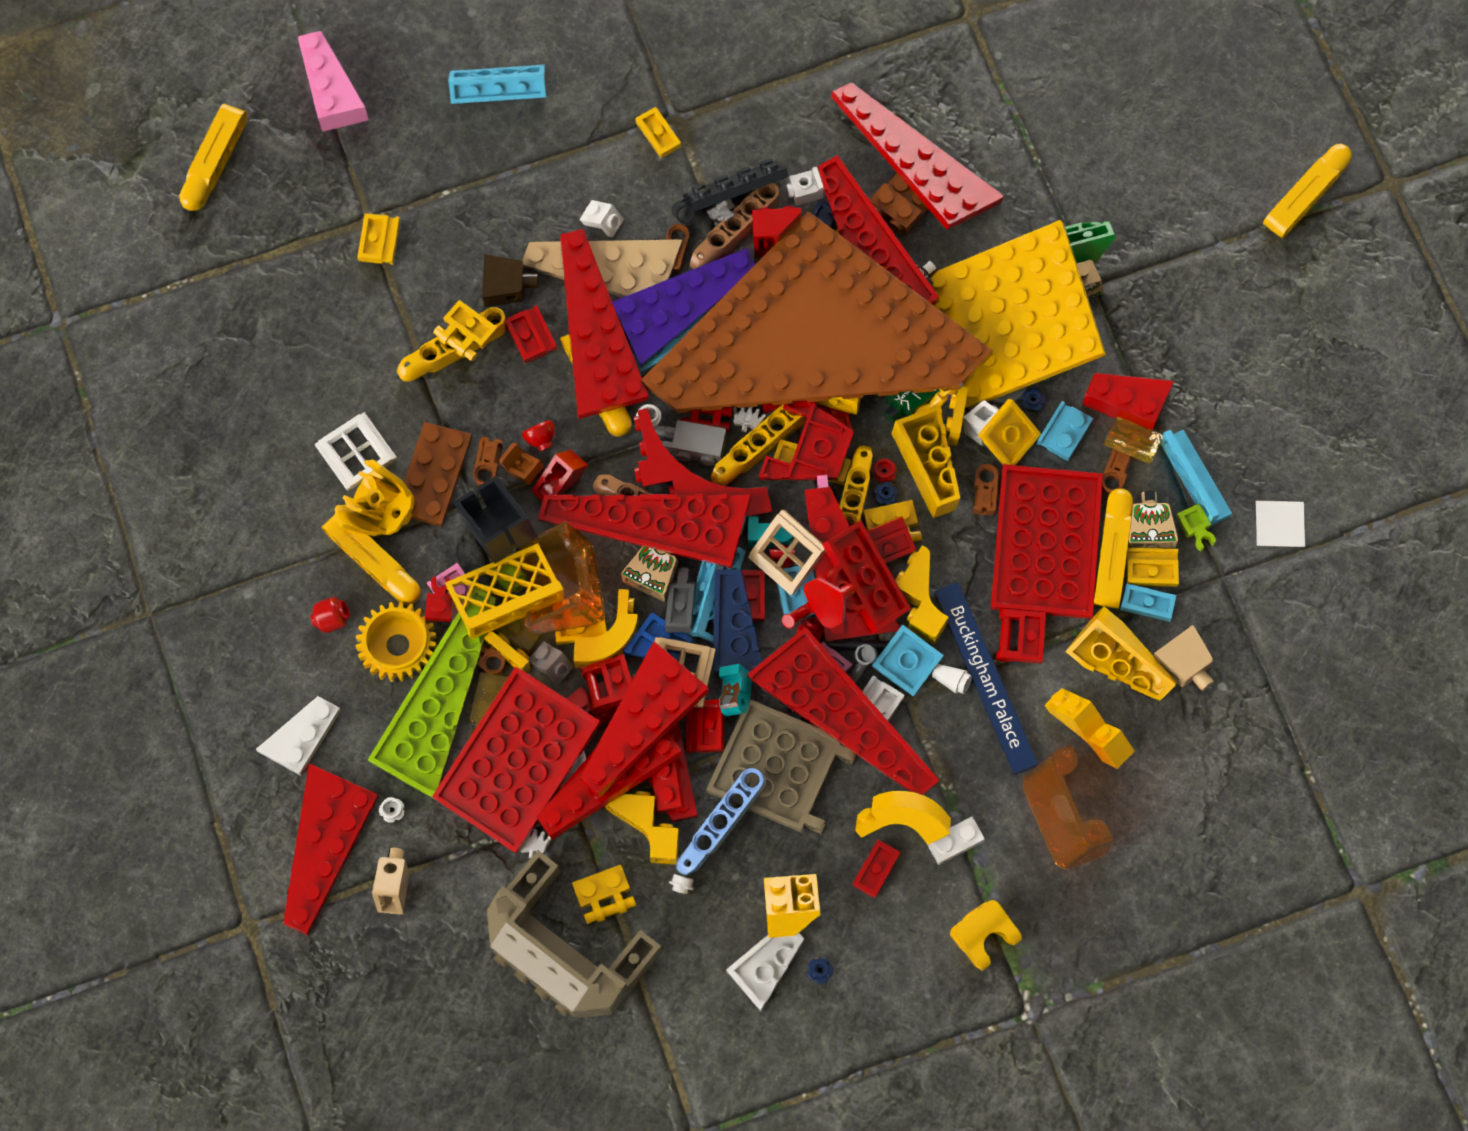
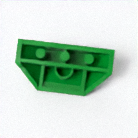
M1109 221L1101 223L1081 222L1065 227L1076 263L1092 260L1095 265L1115 239V234Z

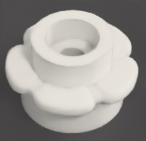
M387 798L380 805L379 814L389 823L400 820L404 815V804L400 799Z
M674 874L672 881H669V884L673 885L672 890L687 894L688 890L694 889L692 887L694 879Z

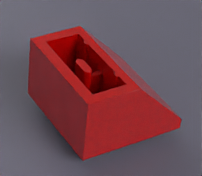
M785 206L782 209L762 207L758 210H752L754 258L763 257L801 219V208Z

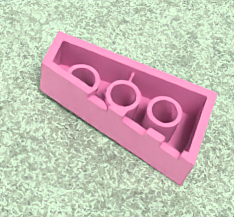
M318 31L298 36L322 131L368 121L364 104L322 32Z

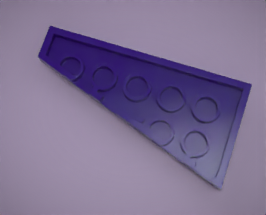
M748 248L612 302L640 368L647 364V361L656 353L659 354L664 350V347L673 339L681 336L704 317L706 312L715 306L755 265Z

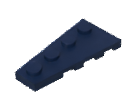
M715 569L713 648L716 651L713 660L714 672H719L720 667L735 664L742 665L750 672L762 662L742 570Z

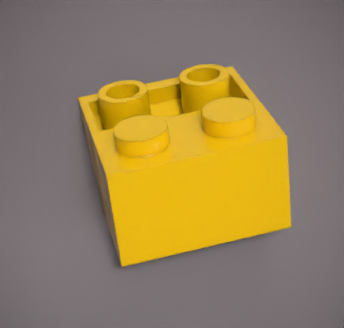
M816 874L764 878L768 938L795 936L820 915Z

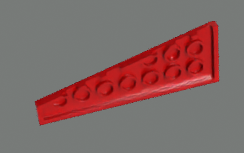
M584 229L561 234L560 247L578 419L647 401L649 395L644 383L641 381L642 377Z
M748 494L544 495L538 520L732 568L752 497Z
M806 627L747 674L751 681L909 792L925 795L939 783L940 780Z

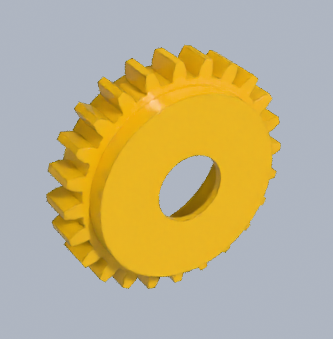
M390 602L388 609L380 605V612L377 613L371 610L373 617L371 619L368 617L363 618L366 626L359 625L358 628L362 634L356 635L357 641L361 642L356 645L357 651L361 652L358 654L360 661L365 660L363 662L365 669L371 667L370 672L373 676L379 672L381 680L387 675L390 682L394 681L395 676H398L401 682L404 681V675H408L413 679L412 672L414 671L421 674V666H426L427 658H430L433 654L431 649L437 648L436 642L432 641L437 639L436 632H431L435 629L433 623H428L429 620H425V616L422 617L423 612L420 608L414 612L413 604H409L406 609L403 602H400L398 607H394L393 603ZM403 635L408 639L409 648L406 653L400 656L389 653L387 642L392 636Z

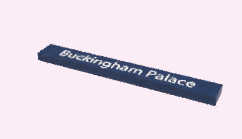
M956 582L935 590L934 595L942 613L948 616V627L966 668L972 676L973 684L1013 775L1037 767L1038 762L959 583Z

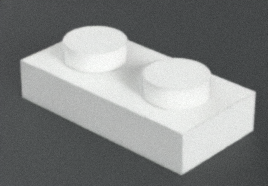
M970 817L951 827L949 835L929 844L928 847L939 865L984 842L985 838L973 817Z

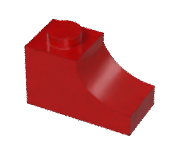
M571 449L557 453L531 492L542 502L544 495H563L571 486L577 484L588 464Z

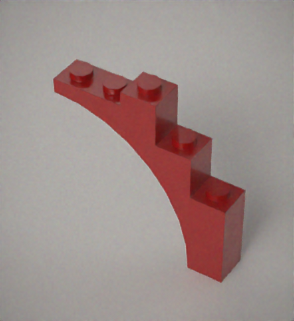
M648 408L637 411L638 416L634 417L636 432L641 431L643 441H639L641 456H647V460L638 461V467L634 468L637 483L642 482L643 487L672 482L673 486L669 487V492L676 495L748 494L752 498L746 517L772 512L767 487L749 489L726 487L709 482L690 472L675 460L662 444L653 427Z

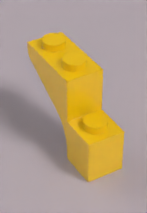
M922 546L918 552L913 551L907 562L909 567L905 573L901 571L895 581L906 601L916 606L907 617L909 621L908 629L935 645L948 624V616L941 613L930 600V551Z
M1061 688L1044 705L1053 716L1085 740L1102 762L1118 769L1135 752L1122 731L1105 723L1091 701Z
M644 791L635 792V795L624 793L604 806L606 810L646 836L650 843L651 863L677 865L679 829L674 828L672 824L666 823L654 827L655 796H651V793Z

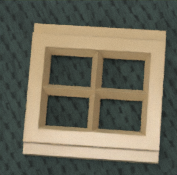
M781 510L754 546L748 558L790 595H794L826 551L822 542L785 510ZM781 526L795 538L788 548H785L774 538ZM770 541L784 552L777 564L763 552ZM798 541L812 553L805 564L791 553ZM787 557L791 558L801 567L794 579L780 567Z
M655 637V642L666 652L667 649L681 651L679 663L684 665L686 653L700 655L697 671L692 674L708 686L716 649ZM705 696L694 707L703 708Z

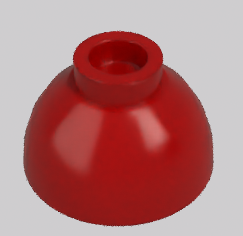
M547 420L523 431L521 436L527 444L538 448L541 452L553 446L551 441L555 434L554 423L551 420Z

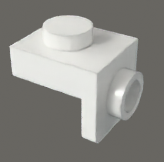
M592 200L580 220L584 225L600 228L608 237H613L624 218L612 204Z

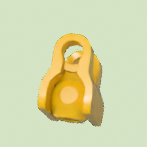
M995 900L982 903L963 917L950 930L952 939L971 962L982 971L991 964L990 957L984 949L985 938L990 933L999 934L1010 945H1016L1022 940L1019 930Z

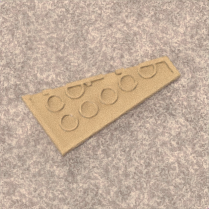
M624 240L588 242L608 293L625 297L670 279L673 265L683 241ZM529 242L522 260L524 268L564 280L560 242Z

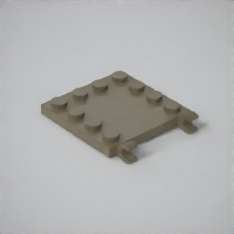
M750 699L748 711L740 715L706 792L722 799L742 772L749 768H755L765 775L766 785L749 807V811L798 832H802L804 826H806L810 830L822 834L825 821L810 815V812L835 757L852 765L856 755L848 748L841 746V743L818 727ZM757 774L748 776L747 785L750 788L756 787L759 784V776ZM737 794L732 797L731 803L740 807L743 805L744 799L742 795Z

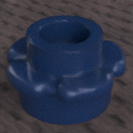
M1031 388L1029 391L1026 390L1021 396L1023 407L1030 412L1040 410L1046 402L1045 395L1041 394V391L1037 388Z
M882 482L881 485L875 487V500L879 504L886 506L896 502L899 491L892 483Z
M826 958L813 959L808 964L809 971L807 974L812 981L825 983L833 975V967ZM822 968L823 971L819 973L817 970Z

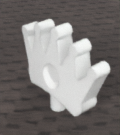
M737 407L733 408L734 425L743 426L742 432H746L747 428L754 429L766 418L765 414L758 418L759 409L752 415L753 407H749L746 413L745 408H741L739 413L737 412Z
M534 829L531 838L529 835L520 852H529L528 858L530 859L537 850L545 854L551 838L548 836L545 840L544 831L538 837V831Z

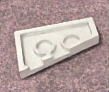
M317 696L256 750L293 772L302 775L341 712V709Z
M800 933L795 936L768 938L767 935L727 969V973L760 1011H762L804 942V938Z

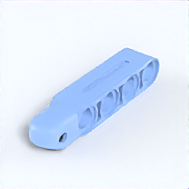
M749 768L742 772L696 832L692 842L677 861V870L684 877L699 870L709 855L717 851L766 785V778L762 772L755 768ZM751 774H757L760 779L759 784L754 788H750L747 785V778ZM740 794L744 802L740 808L735 809L731 805V799L734 795ZM720 815H725L728 820L727 826L724 829H717L715 826V820ZM704 836H709L712 841L711 847L707 850H702L699 846V841ZM689 861H691V866H690V867H688V865H687V863H688Z

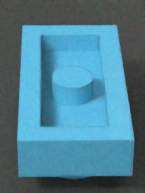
M1126 584L1120 610L1170 622L1176 595Z

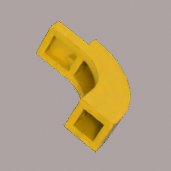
M619 589L617 618L609 631L596 637L575 636V668L582 669V667L588 664L624 654V649L637 633L639 626L638 614H629L634 613V598H630L629 590Z
M890 791L874 796L872 808H866L857 815L855 831L862 838L886 825L902 824L916 830L929 845L950 834L951 818L939 804L924 795L908 791Z

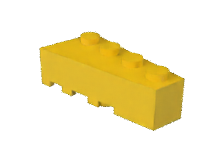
M941 405L895 421L891 434L932 518L955 511L960 501V494L955 470L952 467L951 451L947 443Z

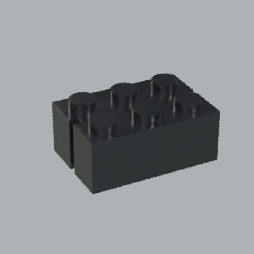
M496 476L477 487L486 508L482 509L473 490L453 502L462 521L494 564L514 552L513 548L517 547L520 549L538 538L527 515Z

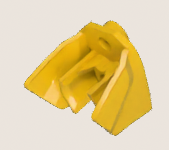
M366 460L364 464L370 467L372 471L368 474L362 471L358 473L364 479L357 488L354 498L344 495L343 499L346 505H337L335 507V520L340 527L371 536L391 535L398 532L401 526L406 525L410 521L414 497L399 477L375 460Z

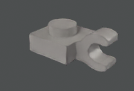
M728 199L707 209L706 213L710 219L717 218L718 221L723 219L726 222L734 217L730 209L735 206L731 199Z

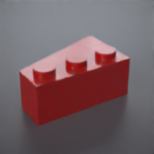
M1095 373L1085 393L1083 406L1152 434L1174 381Z

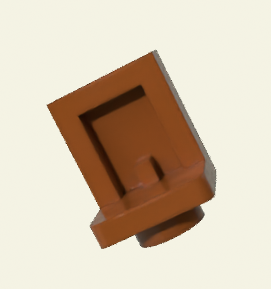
M512 443L499 459V462L509 475L527 484H530L544 467L539 459L523 452L516 443Z

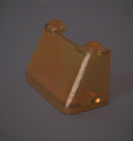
M564 521L538 534V538L520 549L516 547V552L538 543L557 581H560L564 590V600L539 611L533 609L526 613L525 625L530 632L539 635L591 626L605 620L595 552L592 544L583 534L567 521ZM536 553L526 556L524 560L525 564L537 567L539 562ZM522 569L530 575L531 580L534 572ZM541 574L537 575L534 584L540 586L551 583L549 577Z
M1072 744L1056 750L1027 773L1022 785L1053 861L1062 869H1070L1107 855L1113 842L1110 831L1104 822L1100 820L1082 822L1066 785L1065 776L1075 770L1078 762Z

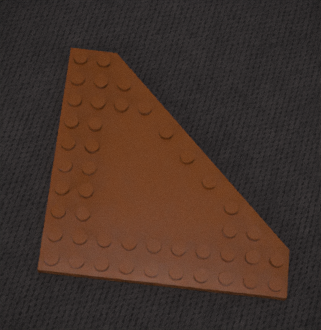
M808 211L641 381L648 390L677 413H685L688 410L702 409V411L721 410L723 407L737 406V408L756 407L758 404L772 403V405L792 404L793 401L807 400L808 402L828 401V398L843 397V399L863 398V395L878 394V396L899 395V392L914 391V393L934 392V389L943 388L958 390L993 355V350Z

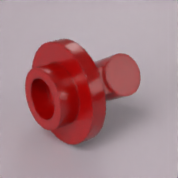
M776 546L770 549L769 558L777 564L784 552ZM787 557L780 567L782 569L790 568L794 561Z
M813 617L802 619L796 634L806 627L820 643L824 632L821 622Z

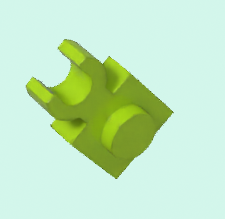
M1200 504L1177 513L1176 518L1187 538L1195 536V545L1199 551L1204 549V545L1201 542L1203 539H1207L1211 546L1215 545V536L1207 531L1211 527V523Z

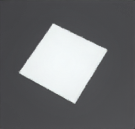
M1256 501L1257 546L1305 547L1304 502Z

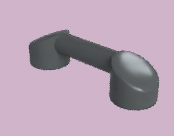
M862 644L856 649L855 657L858 662L849 676L856 685L867 665L875 662L877 659V651L871 644Z

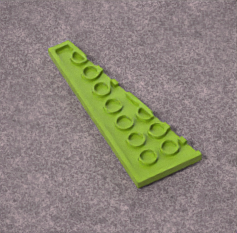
M475 588L471 598L484 602L487 593ZM490 596L488 604L495 606L497 599ZM468 603L465 610L468 618L479 614L481 607ZM459 612L368 758L370 763L431 798L440 784L485 640L484 637L486 636V634H483L471 640Z

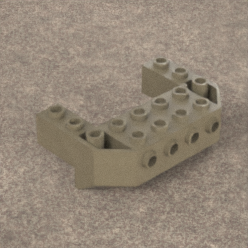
M537 850L508 887L502 886L487 909L490 947L496 955L493 959L505 969L508 965L516 971L514 976L525 985L528 982L536 987L534 992L545 1001L548 998L553 1000L557 1004L555 1009L565 1017H568L569 1014L575 1019L613 1014L662 953L661 946L640 930L609 969L602 964L597 968L530 914L531 908L561 873L556 863Z

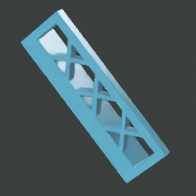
M545 65L450 71L449 90L451 104L546 97Z
M1171 430L1164 432L1160 444L1195 505H1201L1211 526L1231 517L1232 512L1185 431L1181 430L1175 434Z
M737 548L732 568L702 561L695 583L691 633L684 634L689 637L699 636L713 643L714 631L713 635L705 630L709 620L712 619L714 625L715 569L740 570L745 550Z

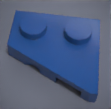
M651 612L624 649V654L645 658L653 641L655 642V637L692 644L694 640L684 633L666 632V621ZM667 649V653L679 662L681 651Z

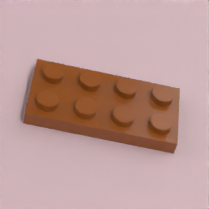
M424 422L404 483L414 497L411 519L443 527L472 441V434Z

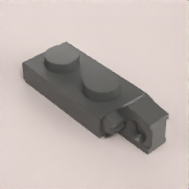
M679 567L677 581L669 583L665 622L666 632L691 633L696 588L695 582L690 581L689 568Z

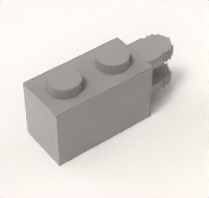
M677 420L676 428L659 426L656 429L658 435L673 438L672 442H661L672 453V456L680 461L688 462L695 460L700 461L701 464L706 466H714L723 457L727 439L725 428Z

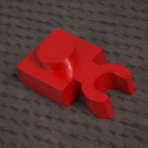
M433 576L431 588L435 593H427L425 620L450 622L452 598L450 595L445 594L448 592L446 585L442 587L437 586L436 577Z

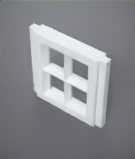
M365 412L352 418L315 444L347 491L358 486L364 478L359 474L353 476L344 462L356 455L365 468L362 472L370 473L372 469L364 464L365 459L360 454V451L369 445L374 448L381 458L376 462L383 467H387L397 459ZM357 427L368 440L358 448L355 447L347 436L349 432ZM343 437L352 452L340 458L331 444Z

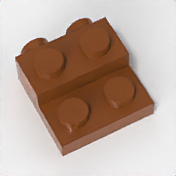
M898 173L887 185L884 183L869 199L881 217L888 223L889 227L893 231L901 232L905 236L929 212L926 205Z

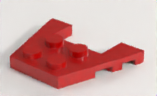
M801 400L793 401L792 404H784V411L806 417L807 420L792 462L787 463L766 456L759 473V479L817 480V476L827 475L828 480H838L854 436V431L829 413L824 412L814 402Z

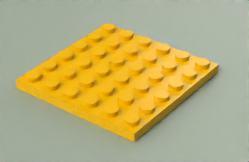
M1061 220L938 270L930 278L934 283L933 289L940 299V302L935 304V307L993 350V355L962 386L968 388L965 404L967 409L976 407L983 400L986 402L992 401L1106 355L1064 223Z

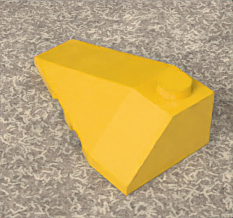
M1104 606L1086 624L1066 650V653L1084 668L1106 674L1113 681H1116V679L1130 685L1132 689L1158 701H1161L1177 684L1131 630Z

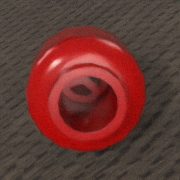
M330 597L315 603L313 614L310 615L312 625L315 628H319L323 633H330L345 627L347 619L350 618L347 604L344 600H339L337 597Z

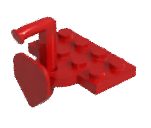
M861 520L822 543L834 567L829 571L826 581L818 577L805 584L804 594L808 602L790 614H785L782 617V624L786 628H793L798 621L815 612L822 625L827 628H833L844 622L845 612L855 613L860 611L871 632L874 633L911 609Z

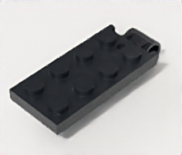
M767 159L761 161L758 167L739 169L736 171L737 174L731 177L724 175L715 178L714 183L709 185L703 183L693 186L691 188L692 191L682 194L683 199L674 203L671 209L672 215L680 223L689 224L695 217L694 210H701L788 178L787 168L776 160ZM687 207L688 212L686 216L679 217V211Z

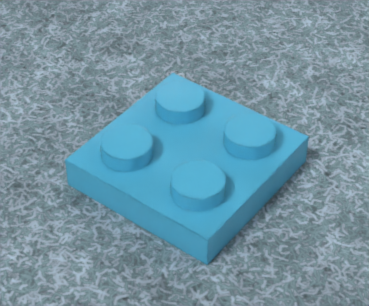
M902 625L873 663L872 667L913 697L944 655Z

